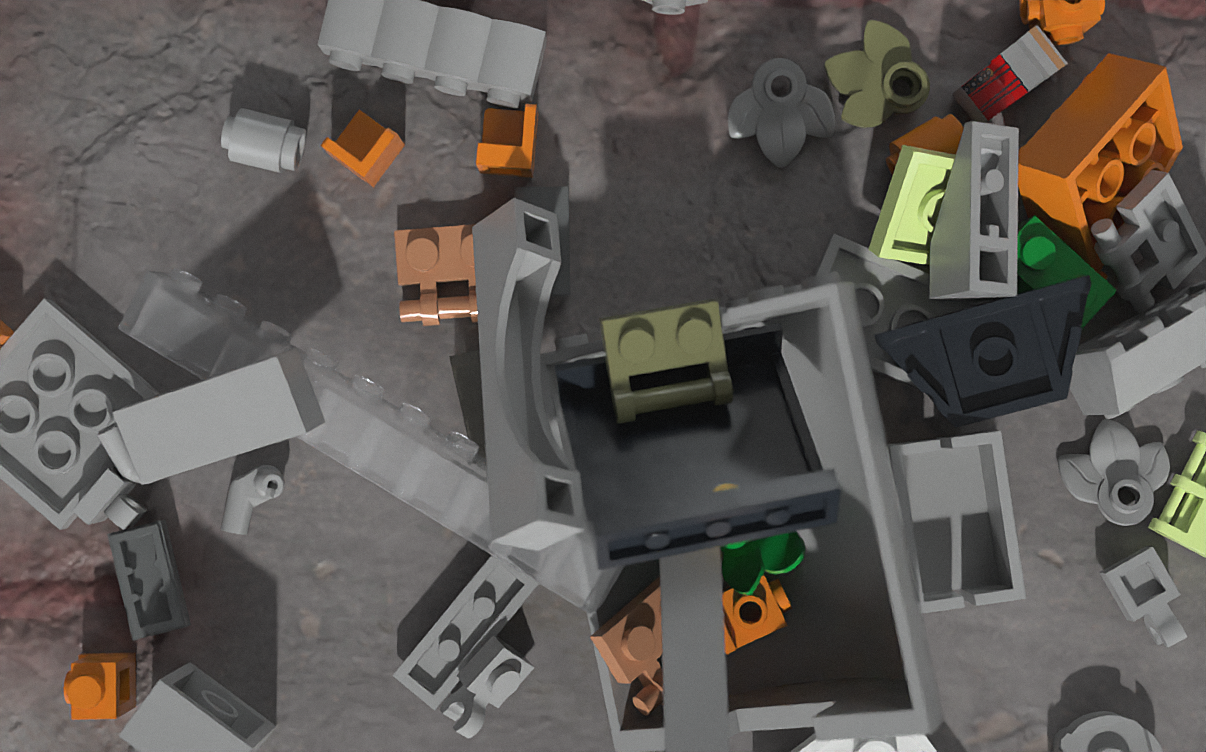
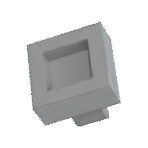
M114 467L108 468L71 511L87 525L103 522L109 518L124 530L128 525L134 527L146 513L147 509L136 499L128 495L138 482L123 479L118 469Z

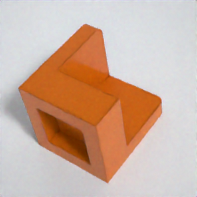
M525 104V111L492 108L485 110L482 143H478L476 166L481 174L533 178L539 116L536 104Z
M359 109L335 142L326 137L320 146L331 157L374 188L405 144L396 132L389 127L387 129Z

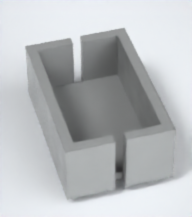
M984 430L936 437L937 439H921L887 444L922 613L965 608L964 600L979 606L1026 599L1001 431ZM959 589L960 595L951 590Z

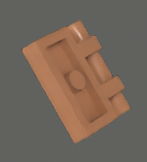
M476 224L394 231L398 285H420L421 293L420 300L399 302L402 323L422 321L423 326L440 325L441 319L471 317L472 322H478L472 227ZM469 281V296L439 298L438 283Z
M659 576L590 636L617 683L630 684L637 677L639 678L644 689L633 698V704L640 713L646 716L659 705L664 706L663 669L657 661L662 655L661 587Z

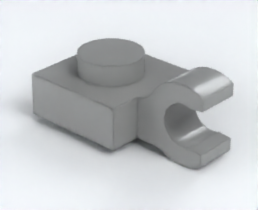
M1145 546L1099 572L1126 620L1134 622L1143 617L1145 626L1157 645L1164 643L1165 647L1169 648L1187 638L1183 627L1167 604L1181 594L1153 547Z
M493 635L457 674L463 686L446 698L440 711L454 721L460 718L463 713V716L455 723L453 728L456 732L469 739L476 735L483 726L487 704L490 703L499 708L517 690L521 682L535 667L522 653Z

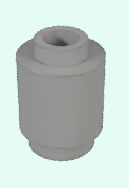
M240 108L235 117H227L221 135V147L228 149L230 161L277 173H283L285 169L297 171L301 164L306 144V129L295 127L293 120L245 108Z

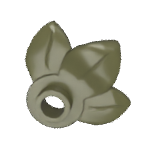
M869 20L867 22L863 36V51L855 50L841 53L827 59L824 63L827 77L832 86L841 94L849 97L843 107L841 120L856 127H876L886 121L893 113L900 115L912 113L925 103L930 92V81L926 71L911 59V48L908 39L900 31L881 21ZM896 80L907 82L910 86V94L906 97L896 95L892 88L893 82Z

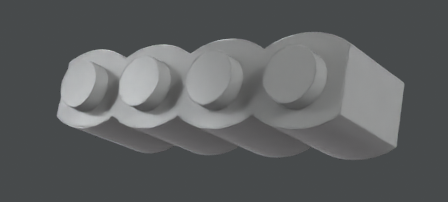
M328 0L317 45L324 54L330 56L328 61L330 64L343 69L360 71L362 64L383 68L382 76L397 82L412 84L414 77L428 78L435 81L434 88L441 92L465 96L467 89L482 91L488 94L486 99L488 102L506 108L517 109L519 102L532 103L547 37L545 31L527 25L491 19L460 9L440 7L422 0Z

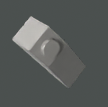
M976 121L965 123L930 243L929 299L979 303L1017 296L1019 128Z

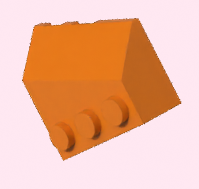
M1108 53L1096 68L1083 79L1082 83L1066 101L1051 114L1050 118L1036 134L1018 151V188L1027 217L1030 218L1035 215L1105 280L1108 276L1105 272L1101 271L1104 264L1094 249L1097 241L1091 232V227L1097 221L1107 218L1112 220L1118 230L1124 224V221L1116 206L1151 170L1169 173L1183 149L1166 66Z

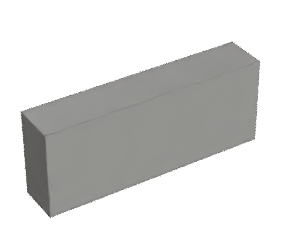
M297 347L135 402L112 412L141 485L307 433L326 422Z

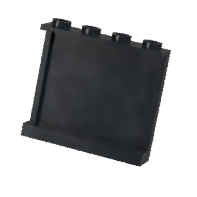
M781 323L761 327H748L740 331L723 334L727 369L733 389V403L714 406L712 401L636 414L635 421L617 424L613 410L605 356L582 358L574 362L555 365L559 404L573 464L580 473L582 502L598 570L837 523L841 487L834 468L824 470L782 355L783 328ZM704 362L629 376L630 389L633 392L706 379V366ZM722 484H734L739 486L735 488L714 491L715 488Z

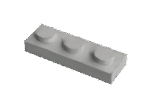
M498 547L393 674V677L435 711L460 681L457 674L493 635L497 636L539 585L541 580L501 547Z

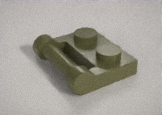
M712 298L599 318L613 410L617 424L635 421L636 414L708 401H712L714 406L733 403V389L727 369L717 300ZM705 362L706 379L631 392L629 376Z

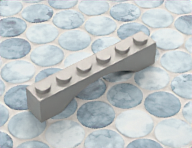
M513 198L472 227L491 542L539 551L585 530L580 473L565 457L553 436L544 408L540 382V349L544 318L551 290L561 265L557 214Z

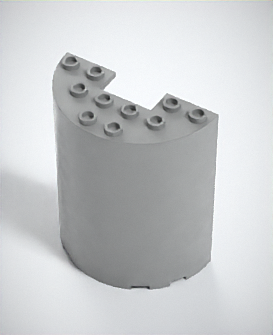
M833 272L802 279L800 285L783 288V286L764 288L747 293V298L724 303L725 307L719 308L722 334L740 331L748 327H761L781 323L783 328L782 355L824 470L834 468L841 487L837 523L797 531L805 543L806 549L803 561L793 570L786 573L772 574L767 571L764 572L768 583L779 579L792 609L783 613L788 626L741 646L736 651L727 655L725 653L729 738L744 731L814 727L817 741L932 734L943 722L944 713L854 285L851 282L839 283L838 273ZM587 334L555 340L556 351L540 354V382L547 418L554 438L565 457L573 466L559 404L555 365L574 362L582 358L605 356L603 341L598 340L589 343ZM583 507L585 530L571 537L592 635L660 576V558L598 570ZM720 550V559L722 566L724 553ZM721 574L722 589H724L730 585L724 580ZM747 601L741 605L739 614L746 621H755L761 614V607L756 602ZM593 643L615 752L665 751L664 706L659 705L647 716L640 713L633 704V698L644 689L639 678L637 677L630 684L617 683ZM661 655L657 659V661L663 669V660Z

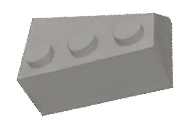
M1206 280L1193 283L1154 304L1149 310L1139 312L1079 344L1072 368L1073 374L1070 391L1083 415H1104L1106 419L1117 417L1131 410L1137 403L1150 395L1163 392L1181 383L1184 380L1183 375L1199 365L1201 368H1206Z

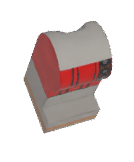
M1036 25L991 60L974 77L958 88L952 96L972 121L987 123L1068 63L1040 27Z

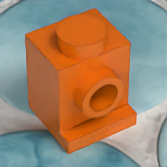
M763 574L757 588L751 595H742L731 586L722 589L726 655L736 651L741 646L788 626L783 613L791 610L792 607L779 579L768 583ZM747 601L756 602L761 607L759 618L755 621L742 619L739 609L743 603Z
M83 653L78 655V660L71 663V670L67 672L64 680V698L67 704H71V720L117 719L136 707V653Z

